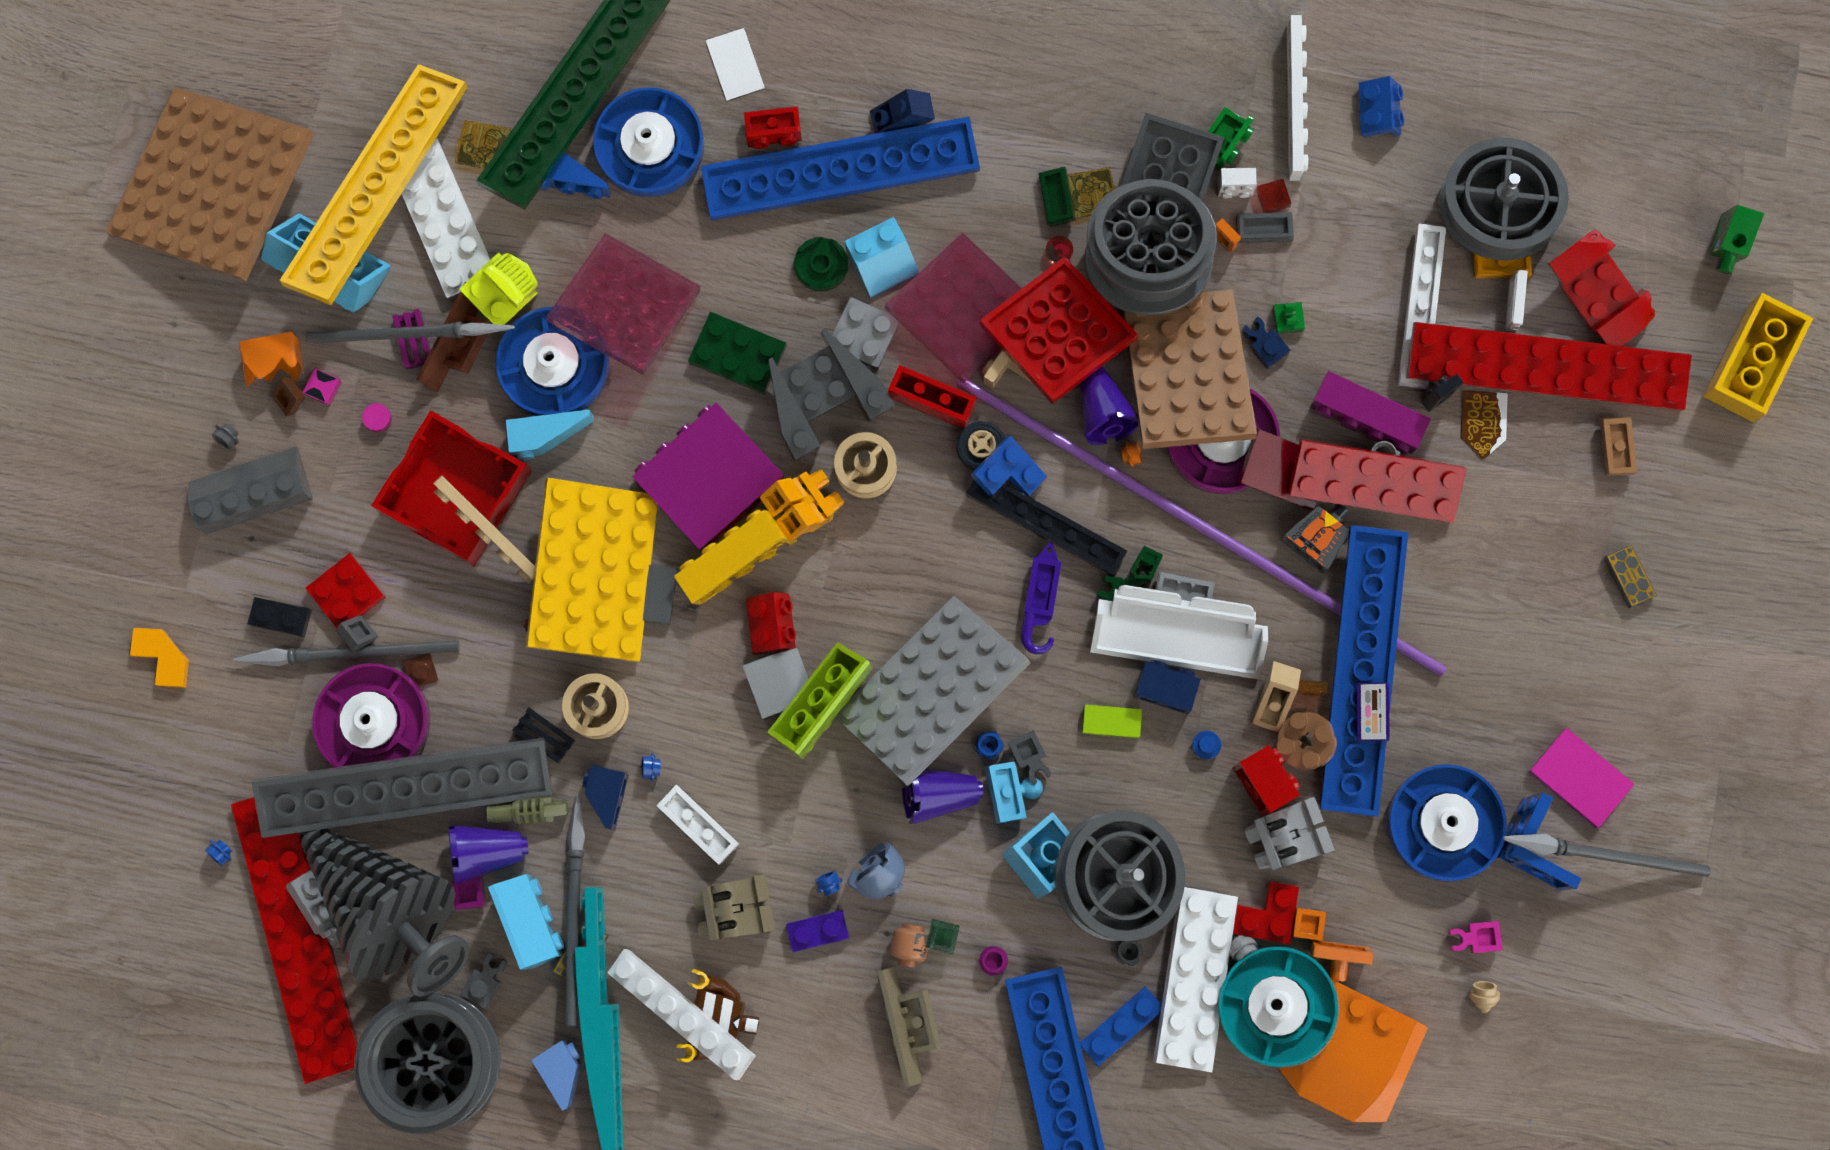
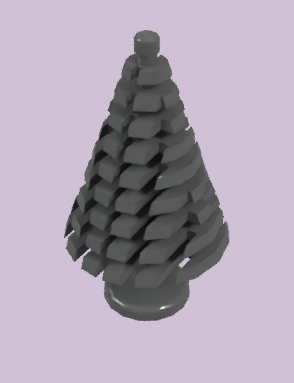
M329 828L298 833L302 837L301 845L304 853L307 854L306 859L310 868H312V873L317 881L321 897H323L331 924L337 929L335 934L340 943L343 955L345 954L350 972L352 973L353 971L356 978L365 980L367 974L371 980L382 978L384 973L388 976L399 970L402 960L407 965L417 957L408 972L407 985L414 995L424 997L441 990L458 975L468 960L470 952L468 943L456 935L447 936L432 943L452 913L455 891L453 885L448 884V880L423 869L420 870L415 865L407 864L401 859L394 858L380 850L371 849V846L367 844H358L359 841L332 832Z

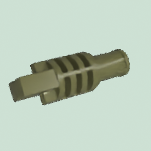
M552 796L515 800L510 805L487 806L488 824L514 821L517 825L554 822V816L568 814V800L552 801Z

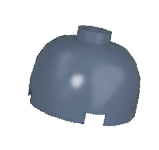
M886 842V846L880 843L861 858L859 863L862 864V867L857 873L852 870L848 878V884L863 897L873 900L882 899L888 895L892 897L903 886L901 881L905 875L904 861L900 853L890 842Z

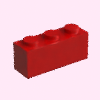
M902 365L898 366L888 388V394L892 400L961 429L967 427L976 407L977 397Z

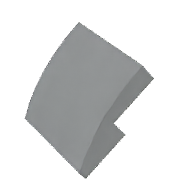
M797 648L743 665L763 720L782 713L809 679Z

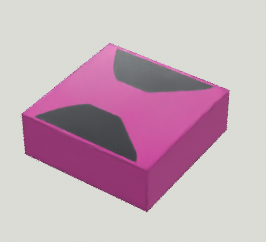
M315 368L302 393L330 406L342 381Z

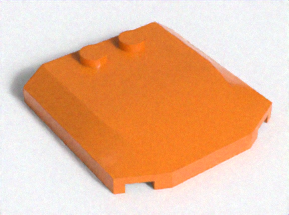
M1332 980L1339 1000V1019L1331 1041L1312 1060L1298 1066L1277 1069L1289 1082L1297 1095L1351 1122H1386L1428 1027Z

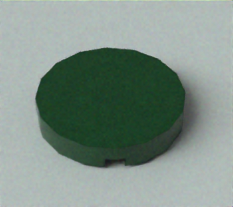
M814 237L805 241L795 254L794 271L796 276L810 290L827 292L837 288L847 275L848 257L844 248L836 240Z

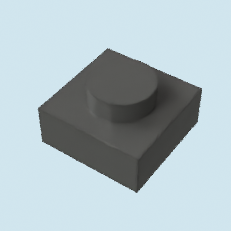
M362 615L340 623L336 629L352 651L373 643L378 637Z

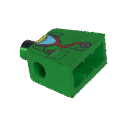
M1736 205L1721 214L1710 251L1711 255L1719 257L1715 268L1716 271L1732 274L1735 263L1749 256L1764 216L1763 212Z

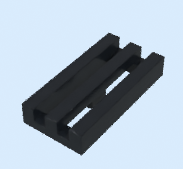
M528 707L525 715L519 719V723L517 726H514L512 731L525 740L534 739L522 731L524 726L544 738L548 743L560 750L559 754L556 755L546 748L547 756L559 764L576 740ZM534 717L567 741L564 746L529 722V719Z

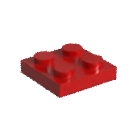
M351 553L347 554L305 587L336 628L342 622L359 615L363 616L386 598Z

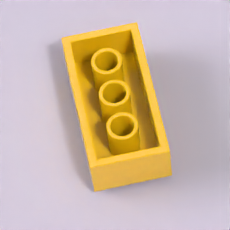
M1764 293L1758 295L1749 303L1703 397L1753 423L1765 416L1813 318Z

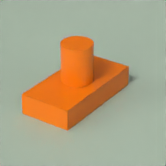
M1310 941L1309 951L1313 957L1331 959L1329 976L1332 980L1346 981L1349 962L1372 965L1373 952L1369 947L1327 941Z

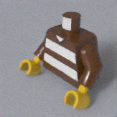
M693 969L691 972L698 974L699 979L694 984L691 982H687V984L698 989L695 1005L738 1041L740 1032L757 1035L759 1017L743 1015L745 1002L741 1001L740 993L726 980L706 975L697 969ZM689 1041L688 1044H678L676 1048H684L686 1051L683 1058H676L679 1062L709 1059L695 1046H691L692 1044Z

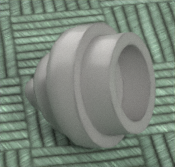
M1242 935L1233 936L1230 948V956L1233 961L1238 962L1246 955L1258 950V944L1253 938Z

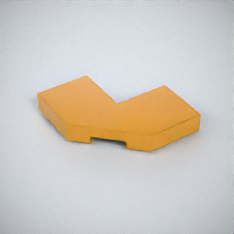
M133 628L130 656L158 658L155 686L186 688L189 659L174 644L169 635L162 629Z

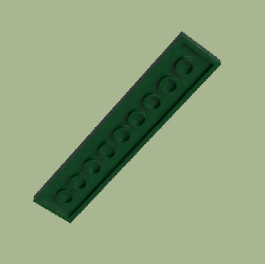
M603 0L477 178L478 186L525 210L671 0Z

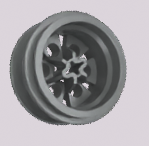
M1157 179L1138 180L1114 189L1096 205L1087 226L1085 266L1093 287L1106 301L1115 307L1134 314L1161 315L1183 308L1199 296L1210 278L1213 257L1217 246V230L1214 219L1206 205L1195 194L1169 181ZM1125 234L1127 237H1120L1119 235ZM1181 236L1185 239H1177L1176 237ZM1148 243H1151L1152 249L1148 248ZM1125 251V253L1117 259L1113 256V254ZM1177 254L1189 257L1191 259L1188 262H1186ZM1154 269V272H1155V273H1146V270H1147V271H1151V270Z
M433 993L424 997L416 995L406 996L381 1009L364 1029L355 1053L354 1073L356 1085L367 1108L387 1126L411 1134L439 1132L470 1119L486 1104L492 1095L499 1078L501 1065L499 1041L487 1017L476 1006L460 997L444 993ZM414 1019L419 1035L414 1036L405 1023ZM451 1021L457 1027L451 1033V1035L447 1037V1027L449 1022ZM432 1023L436 1024L440 1031L439 1036L435 1040H432L427 1032ZM456 1038H461L465 1044V1049L461 1054L453 1050V1042ZM407 1039L413 1042L414 1050L411 1055H406L402 1050L403 1042ZM472 1055V1065L461 1063V1057ZM386 1057L402 1059L399 1063L401 1067L386 1069ZM428 1057L429 1060L439 1061V1064L427 1068V1066L419 1064V1061ZM457 1067L461 1068L465 1074L464 1081L461 1084L456 1083L452 1077L453 1071ZM406 1069L410 1070L414 1076L411 1085H406L402 1080V1074ZM431 1083L439 1088V1096L435 1100L429 1098L427 1094V1088ZM447 1086L457 1096L452 1103L449 1102L447 1097ZM418 1089L413 1107L405 1103L404 1100L411 1091Z

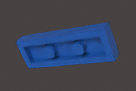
M1144 986L1081 1040V1047L1097 1066L1101 1065L1160 1014L1161 1004L1148 988Z

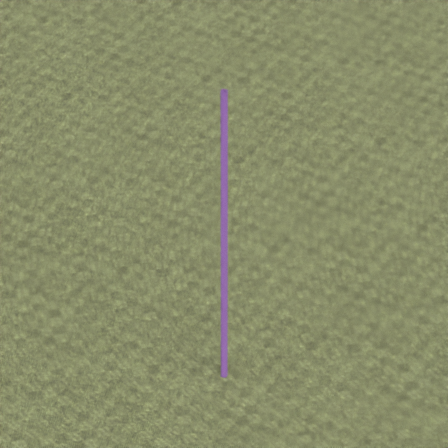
M963 376L960 378L957 384L958 387L1340 616L1341 603ZM1397 638V651L1440 677L1447 669L1446 666Z

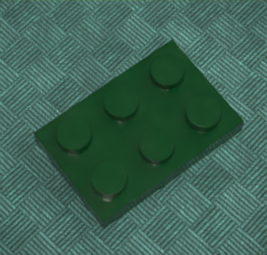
M710 312L691 352L688 363L765 395L771 382L768 360L773 358L778 367L787 344L784 341Z

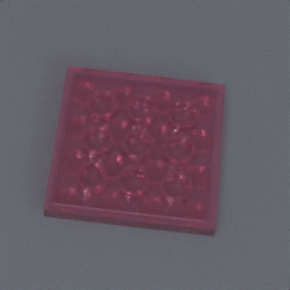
M605 233L548 313L547 322L644 375L699 294L701 286Z
M962 233L885 304V309L964 384L1001 349L979 325L980 320L1022 288Z

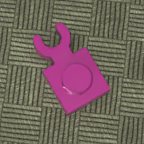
M1499 921L1467 924L1468 933L1462 929H1451L1448 931V935L1456 934L1460 937L1459 945L1450 946L1452 951H1462L1467 945H1470L1471 953L1503 950Z

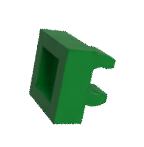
M1302 302L1275 304L1273 306L1275 331L1277 334L1303 332L1305 330Z

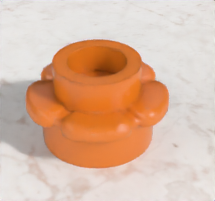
M1127 440L1126 446L1121 447L1123 461L1125 464L1129 463L1131 467H1135V464L1142 463L1140 446L1138 441L1130 442Z

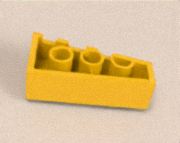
M756 510L746 518L748 522L740 528L735 526L724 534L725 539L718 544L714 542L701 551L703 555L695 561L690 559L679 567L680 572L674 575L691 603L703 604L733 583L730 578L735 576L737 579L747 575L754 570L755 565L753 563L771 559L777 555V547L785 542L790 546L798 541L796 539L789 542L776 523V520L781 515L773 518L767 510Z

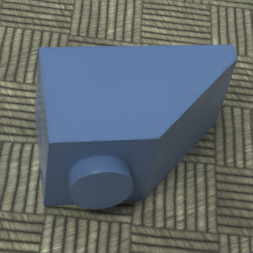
M567 1040L558 1042L531 1060L562 1111L570 1108L573 1104L582 1065L578 1060L581 1057L578 1048L573 1042L568 1043Z

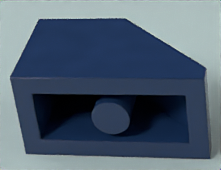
M591 765L590 771H586L584 774L582 787L586 788L585 795L605 828L615 831L629 775L625 772Z

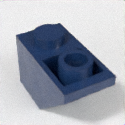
M905 89L870 110L874 134L925 125L935 119L930 93Z

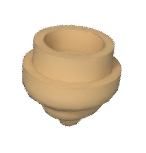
M1478 981L1473 984V988L1470 990V1000L1475 1003V1006L1482 1013H1487L1500 1000V992L1497 990L1496 984L1488 981Z

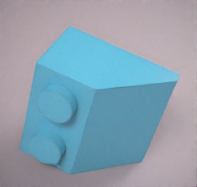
M894 217L844 241L846 253L870 298L919 275L908 243Z
M1053 812L1022 835L1001 854L1037 899L1056 888L1055 866L1057 856L1064 840L1070 833Z

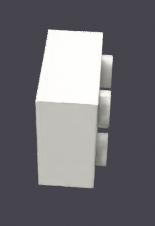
M1221 168L1217 179L1218 197L1229 199L1233 196H1239L1240 198L1252 196L1257 185L1256 168Z

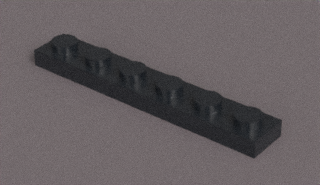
M973 480L966 492L967 497L1111 576L1115 575L1127 553V550L1005 483L993 495H988Z

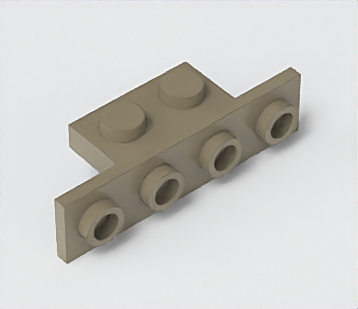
M896 967L877 971L879 976L878 987L881 993H883L886 1006L885 1016L890 1023L892 1032V1046L897 1053L899 1061V1076L904 1082V1087L907 1088L923 1082L916 1054L941 1048V1043L928 989L902 995Z

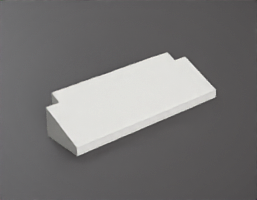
M1122 585L1118 590L1115 589L1113 601L1101 599L1098 601L1090 652L1147 662L1157 660L1172 666L1259 680L1268 645V626L1255 624L1256 612H1254L1253 607L1250 605L1203 597H1193L1190 601H1185L1177 593Z

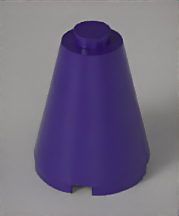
M1100 367L1079 384L1084 435L1089 444L1105 445L1108 444L1106 439L1115 437L1116 441H1119L1131 435L1138 428L1137 421L1139 420L1137 414L1104 367Z
M926 768L909 786L906 785V788H902L905 816L907 819L911 818L909 824H917L977 805L979 799L983 798L982 782L977 781L976 776Z
M456 825L448 826L454 884L462 883L523 861V855L528 854L527 837L521 838L520 832Z

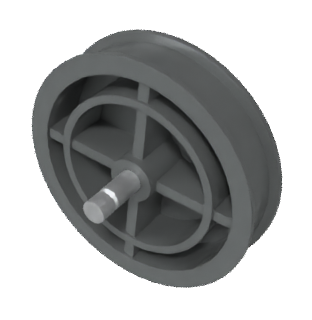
M1514 138L1486 139L1468 147L1453 162L1441 188L1440 212L1449 233L1467 250L1488 259L1516 260L1536 253L1551 240L1567 211L1569 200L1568 187L1557 163L1537 146Z
M1133 811L1106 812L1087 818L1068 834L1057 856L1055 885L1064 911L1081 930L1102 940L1136 941L1155 934L1175 915L1184 893L1185 867L1180 849L1174 838L1156 820Z

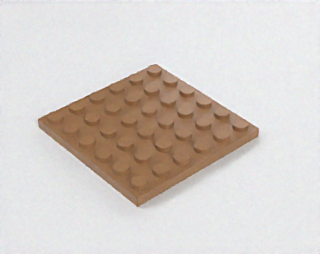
M174 87L106 232L113 237L247 281L265 242L266 233L270 231L314 133L310 129Z

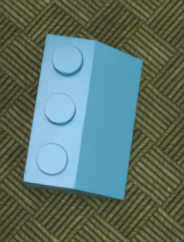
M525 874L488 887L520 970L533 969L563 955L561 949L564 948L562 938L558 932H553L550 924L553 921V916L548 905L543 906L539 896L543 894L537 878L533 879L532 875Z

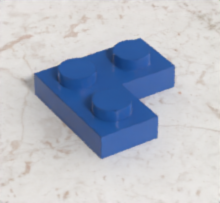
M1007 436L970 475L988 495H993L1009 478L1020 492L1030 496L1047 477L1012 436Z

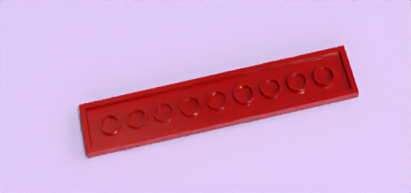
M1414 322L1406 379L1437 382L1445 375L1450 379L1455 374H1458L1464 382L1462 385L1682 411L1686 408L1692 354Z
M252 797L231 804L304 1084L354 1069L358 1041L333 948L327 937L323 939L320 934L315 935L286 888L288 883L311 870L306 859L307 854L304 853L301 845L302 837L298 833L262 838L255 798Z

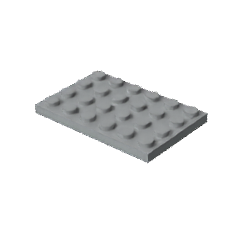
M953 596L849 699L847 705L841 709L835 718L903 783L909 786L1031 662L964 603Z

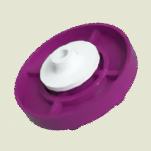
M1250 389L1256 429L1280 437L1279 424L1274 411L1261 395ZM1251 440L1167 447L1170 461L1175 470L1186 482L1197 489L1223 495L1238 493L1250 488L1237 483Z
M369 663L356 665L337 674L321 691L313 710V735L321 754L335 768L418 756L426 743L430 729L428 702L418 684L405 673L383 664Z

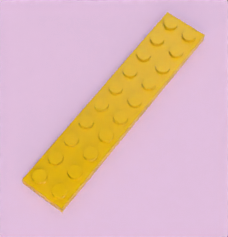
M417 65L281 277L280 282L284 287L332 305L467 90L465 81L425 66Z

